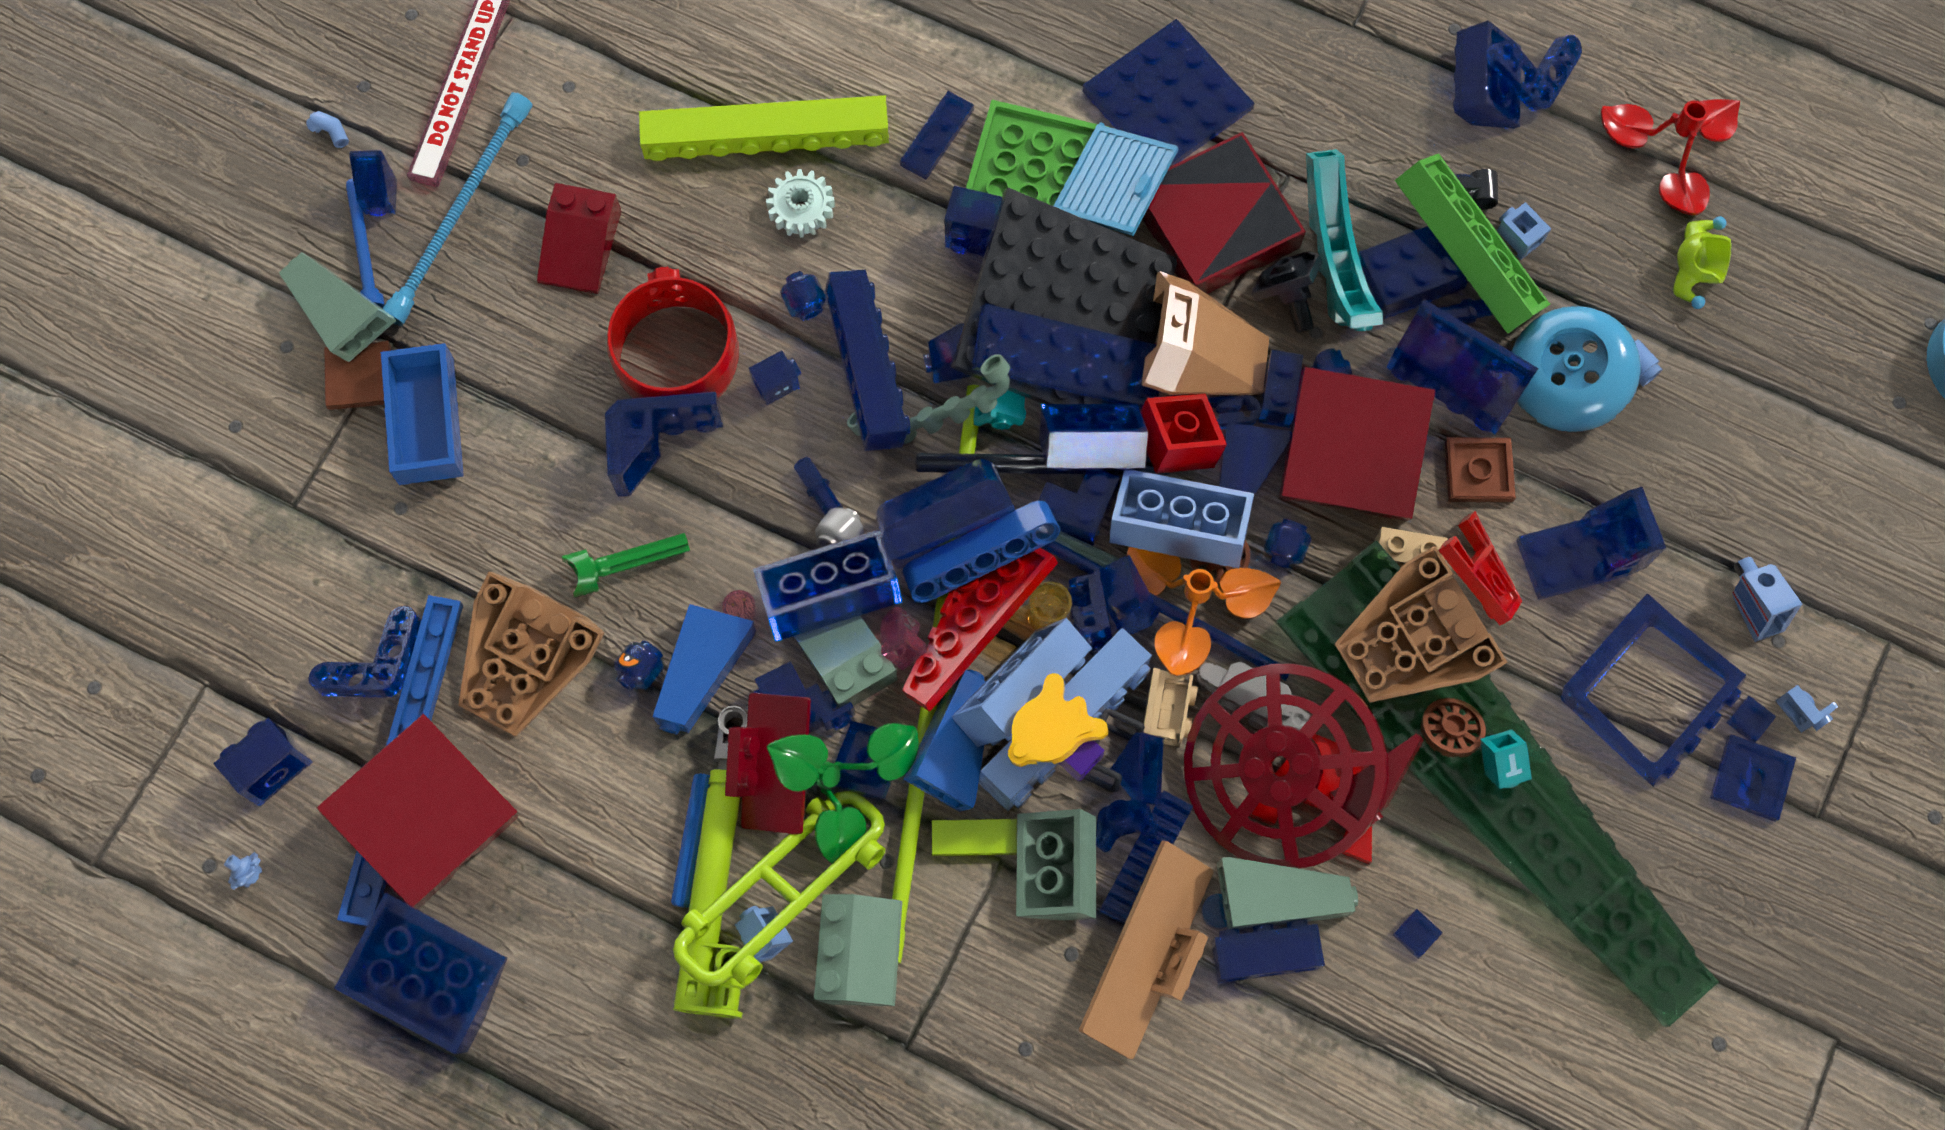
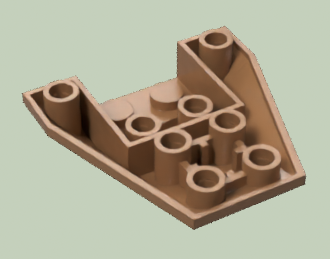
M1159 271L1156 277L1153 299L1154 302L1162 304L1157 346L1145 357L1142 385L1170 395L1206 393V395H1261L1264 391L1269 337L1189 281Z
M1436 546L1406 562L1335 643L1370 703L1476 681L1508 663L1458 585L1452 571Z
M488 572L474 600L458 705L504 731L518 736L591 662L605 632L588 617L538 590L499 574Z

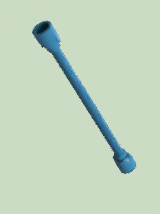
M512 92L508 97L500 114L502 118L500 126L440 224L439 230L434 234L431 243L427 246L425 253L421 256L419 263L415 266L405 286L401 287L399 292L395 291L393 296L384 305L383 310L392 315L396 320L393 324L403 326L415 303L413 301L415 297L414 291L419 287L420 281L425 277L426 271L429 270L428 268L433 263L432 261L436 258L438 251L442 248L446 238H448L452 228H454L458 218H460L468 204L467 202H469L475 189L479 186L510 131L518 127L532 109L533 104L523 95Z

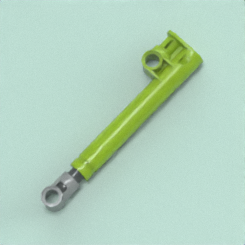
M738 706L724 708L718 717L719 730L714 761L718 762L717 769L710 771L708 783L710 787L707 790L688 912L696 909L702 914L727 889L740 797L725 796L729 735L726 725L730 719L740 718L743 720L741 727H747V714ZM722 915L711 924L710 929L703 937L694 939L687 948L688 954L705 970L710 972L720 969L729 956L735 955L740 950L736 946L718 944ZM680 967L673 1010L690 1014L742 1019L743 1013L738 1011L741 990L745 987L734 979L733 976L720 985H702Z

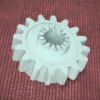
M798 169L797 176L793 177L789 171L785 172L786 180L784 181L776 178V188L768 189L769 198L766 199L769 218L771 221L775 220L776 228L778 230L784 228L788 236H791L792 233L799 234L800 238L808 233L815 235L816 230L820 227L825 229L827 227L826 219L833 218L832 208L835 207L832 187L826 186L825 178L822 176L815 180V174L812 170L807 176H803L801 169ZM799 202H805V204H801L802 206L800 204L796 205Z

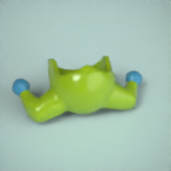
M1718 216L1713 220L1689 222L1684 230L1685 240L1677 253L1679 271L1674 282L1673 292L1677 297L1690 302L1694 309L1703 308L1705 298L1696 296L1692 291V287L1698 282L1721 284L1724 282L1728 272L1731 257V239L1707 232L1711 229L1722 230L1725 228L1727 222L1722 216Z

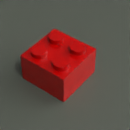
M1206 393L1147 398L1136 420L1138 430L1156 474L1215 468L1227 446Z

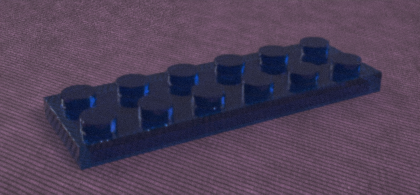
M989 304L981 306L972 370L981 372L982 364L989 357L1000 354L1010 365L1008 376L1011 379L1141 409L1147 398L1159 397L1158 390L1142 385L1145 357L1157 345Z

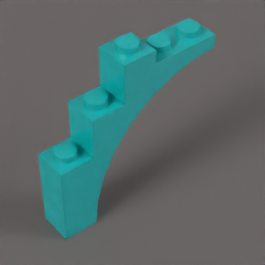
M1337 149L1306 153L1309 227L1317 234V250L1322 259L1319 272L1326 278L1328 316L1338 325L1349 326L1355 331L1371 330L1374 325L1383 324V312L1376 304L1369 290L1356 248L1348 203L1344 155Z

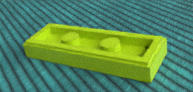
M1017 819L932 820V856L1017 855Z

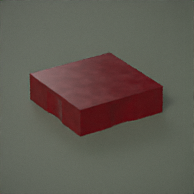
M1305 367L1301 372L1293 414L1294 429L1291 445L1286 453L1279 498L1319 506L1346 507L1363 514L1396 520H1411L1413 518L1435 390Z
M424 713L316 807L330 825L353 849L360 853L414 913L447 884L469 858L483 851L518 819V811Z

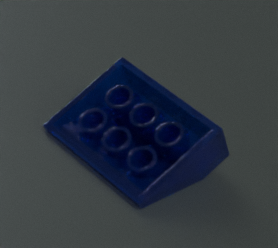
M1425 299L1386 367L1400 380L1409 381L1417 387L1434 389V397L1445 403L1450 411L1459 415L1463 414L1471 419L1479 429L1487 432L1490 431L1495 435L1539 369Z
M385 893L334 989L451 1053L460 1054L468 1052L485 1020L508 957L396 897Z

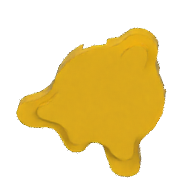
M1052 673L1045 678L1041 693L1036 698L1027 702L1015 715L1012 724V743L1008 749V757L1011 763L1018 767L1038 764L1037 762L1057 764L1071 756L1083 743L1104 739L1108 735L1107 724L1102 719L1093 718L1088 715L1087 705L1083 697L1077 696L1070 701L1064 700V680L1061 675Z

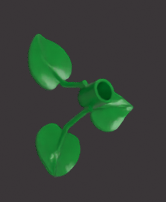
M885 724L877 728L869 738L867 753L869 758L873 760L871 763L827 761L828 749L825 743L815 736L806 734L781 738L768 744L766 748L772 759L775 773L784 787L799 792L816 785L821 787V793L826 795L834 805L835 811L825 810L821 812L815 823L817 846L823 857L833 864L866 833V821L861 812L853 807L842 809L841 803L831 792V788L840 781V770H872L877 767V772L882 779L887 781L898 779L905 775L912 767L918 753L919 739L917 729L913 725Z

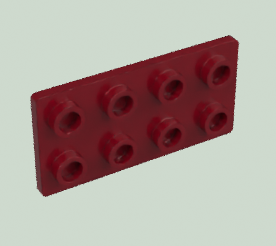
M750 693L747 727H729L725 796L743 797L742 828L788 834L803 833L806 790L792 791L781 784L775 773L774 765L766 746L787 736L809 735L811 699L809 697Z

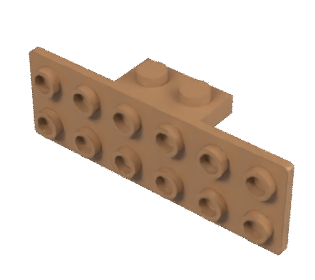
M1161 841L1079 1027L1081 1033L1129 1059L1135 1057L1160 996L1179 1001L1182 1000L1184 993L1189 988L1190 979L1198 961L1203 955L1208 936L1200 931L1191 930L1190 926L1214 871L1168 841Z

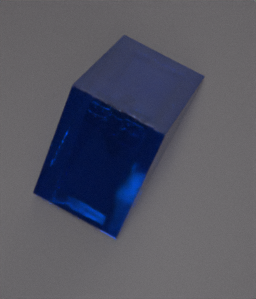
M1142 732L1135 733L1110 768L1121 774L1122 780L1120 785L1134 801L1155 806L1161 805L1164 738Z

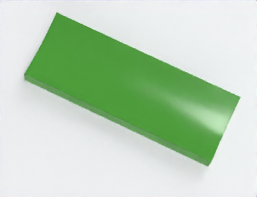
M1440 154L1418 161L1394 180L1507 334L1550 305L1541 290Z

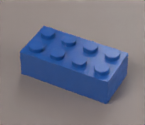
M443 343L381 352L390 474L399 485L463 477L454 358L447 345Z

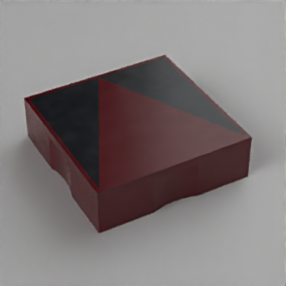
M1243 132L1170 166L1143 217V221L1152 236L1162 245L1165 252L1176 257L1177 266L1175 274L1177 277L1189 281L1206 294L1231 283L1244 272L1263 267L1300 249L1306 233Z

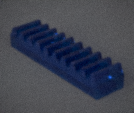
M1163 790L1104 900L1100 912L1125 925L1161 841H1168L1174 844L1193 805Z

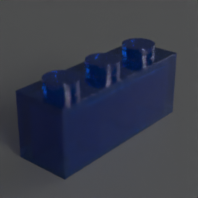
M1307 920L1287 922V928L1274 929L1273 924L1259 925L1253 927L1252 933L1240 934L1239 929L1219 931V937H1215L1211 942L1218 983L1320 970L1325 966L1318 924L1308 925Z

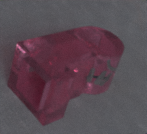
M901 607L891 609L881 622V654L903 671L926 653L927 649L926 643L917 636L920 623Z

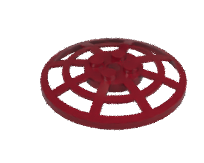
M1270 664L1255 667L1234 676L1221 685L1205 701L1194 718L1187 736L1184 752V778L1187 794L1196 816L1205 830L1219 845L1236 857L1244 860L1301 869L1334 859L1351 848L1366 833L1377 816L1384 798L1388 778V760L1384 738L1376 718L1366 703L1348 685L1333 675L1313 667L1297 664ZM1280 674L1309 677L1327 685L1334 691L1319 706L1315 702L1303 697L1281 694ZM1266 675L1267 696H1262L1245 703L1231 715L1218 703L1227 692L1239 684ZM1345 700L1355 709L1363 721L1371 739L1373 751L1351 753L1350 744L1345 732L1332 716ZM1281 705L1296 706L1309 711L1313 715L1301 729L1283 725ZM1267 706L1268 727L1252 734L1239 723L1250 712ZM1209 713L1222 725L1213 744L1210 759L1211 766L1193 768V751L1196 737L1202 722ZM1323 724L1328 727L1334 736L1340 754L1321 755L1312 737ZM1230 733L1244 747L1240 754L1239 763L1221 765L1223 746ZM1279 756L1286 758L1289 762V771L1282 777L1276 775L1272 769L1273 761ZM1374 765L1375 777L1372 793L1364 813L1357 820L1341 808L1351 788L1353 767ZM1341 768L1340 784L1335 797L1331 800L1317 788L1322 779L1323 769ZM1240 777L1243 786L1249 793L1238 808L1234 806L1227 795L1222 781L1223 778ZM1212 780L1218 800L1225 811L1231 816L1221 832L1211 823L1204 812L1196 793L1194 781ZM1308 799L1323 811L1312 821L1294 827L1291 807L1299 805ZM1259 803L1277 808L1279 828L1263 826L1250 820L1248 817ZM1331 819L1349 831L1342 840L1327 850L1309 857L1299 858L1296 843L1297 837L1317 831ZM1243 826L1245 829L1260 836L1281 839L1285 859H1271L1258 856L1239 848L1231 841Z

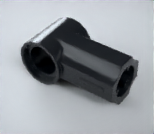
M1480 169L1471 174H1454L1480 210L1492 209L1498 205V173L1496 171Z

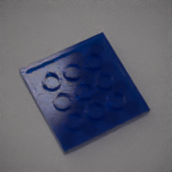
M1177 19L1082 86V92L1117 130L1178 146L1179 150L1170 166L1184 160L1253 110L1255 104Z

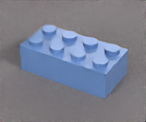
M1125 468L1111 519L1109 543L1239 569L1254 493Z
M1067 618L1035 630L954 713L952 719L977 747L989 743L993 746L1005 738L1007 741L1011 740L1012 724L1015 715L1027 702L1036 698L1041 693L1047 675L1056 673L1064 679L1069 672L1073 674L1086 663L1084 657L1092 647Z

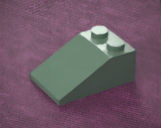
M847 597L790 630L840 713L845 712L898 680L896 668Z

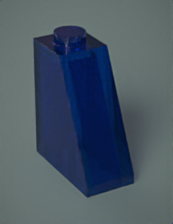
M1227 423L1224 433L1227 446L1221 455L1218 486L1254 493V501L1287 450L1292 438V432Z

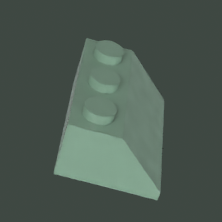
M1081 809L1017 814V917L1064 921L1096 919V816Z
M855 894L822 895L814 1000L830 1005L895 1006L902 901Z

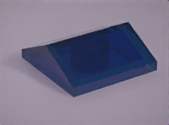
M851 721L835 762H873L868 756L867 745L870 736L878 727ZM877 767L872 770H840V781L835 787L856 792L865 798L885 799L892 780L882 779L877 772Z

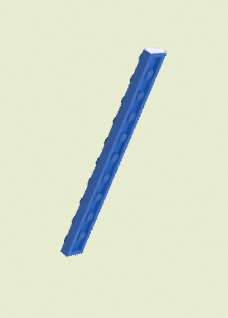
M428 595L386 746L423 713L430 721L432 720L463 608L461 601ZM358 851L355 854L337 920L374 928L386 882Z

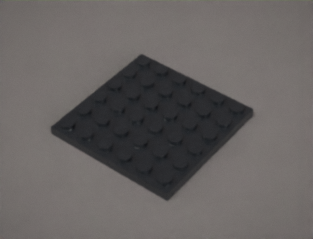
M1007 188L1002 195L951 369L990 383L981 373V366L989 357L1000 354L1010 365L1008 391L1119 434H1129L1143 387L1142 379L1145 357L1153 350L1160 326L1162 304L1153 301L1157 273L1161 271L1174 276L1177 259L1175 256L1016 190Z

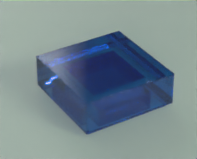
M1749 695L1742 701L1726 723L1754 744L1774 721L1776 716Z
M1416 909L1392 935L1419 959L1443 932Z

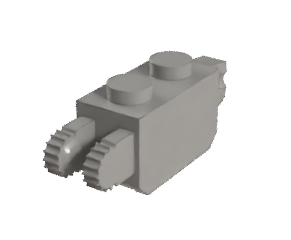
M1205 662V664L1199 667L1196 682L1201 687H1205L1206 690L1214 693L1225 682L1240 673L1252 669V667L1242 662L1231 664L1229 670H1226L1218 665H1213V663ZM1266 675L1239 684L1227 692L1218 703L1231 715L1245 703L1262 696H1267ZM1280 682L1281 694L1292 695L1289 686ZM1281 705L1283 725L1301 729L1309 720L1310 714L1303 709L1291 705ZM1267 706L1254 710L1245 716V718L1249 719L1248 723L1259 730L1268 727Z

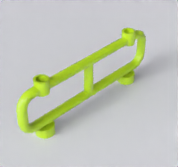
M841 791L834 794L841 805H852L871 821V827L800 894L772 868L815 829L816 820L821 812L825 810L835 811V807L829 799L824 801L820 797H815L806 808V813L809 816L804 820L802 834H789L702 914L693 909L685 915L681 922L685 929L675 940L673 948L674 958L679 966L702 985H720L732 976L744 987L751 984L763 968V965L754 956L856 860L867 870H870L883 858L886 849L877 842L883 834L885 826L883 815L880 811L856 792ZM761 878L790 903L717 971L710 972L705 970L688 954L687 948L694 939L703 937L710 929L711 924Z

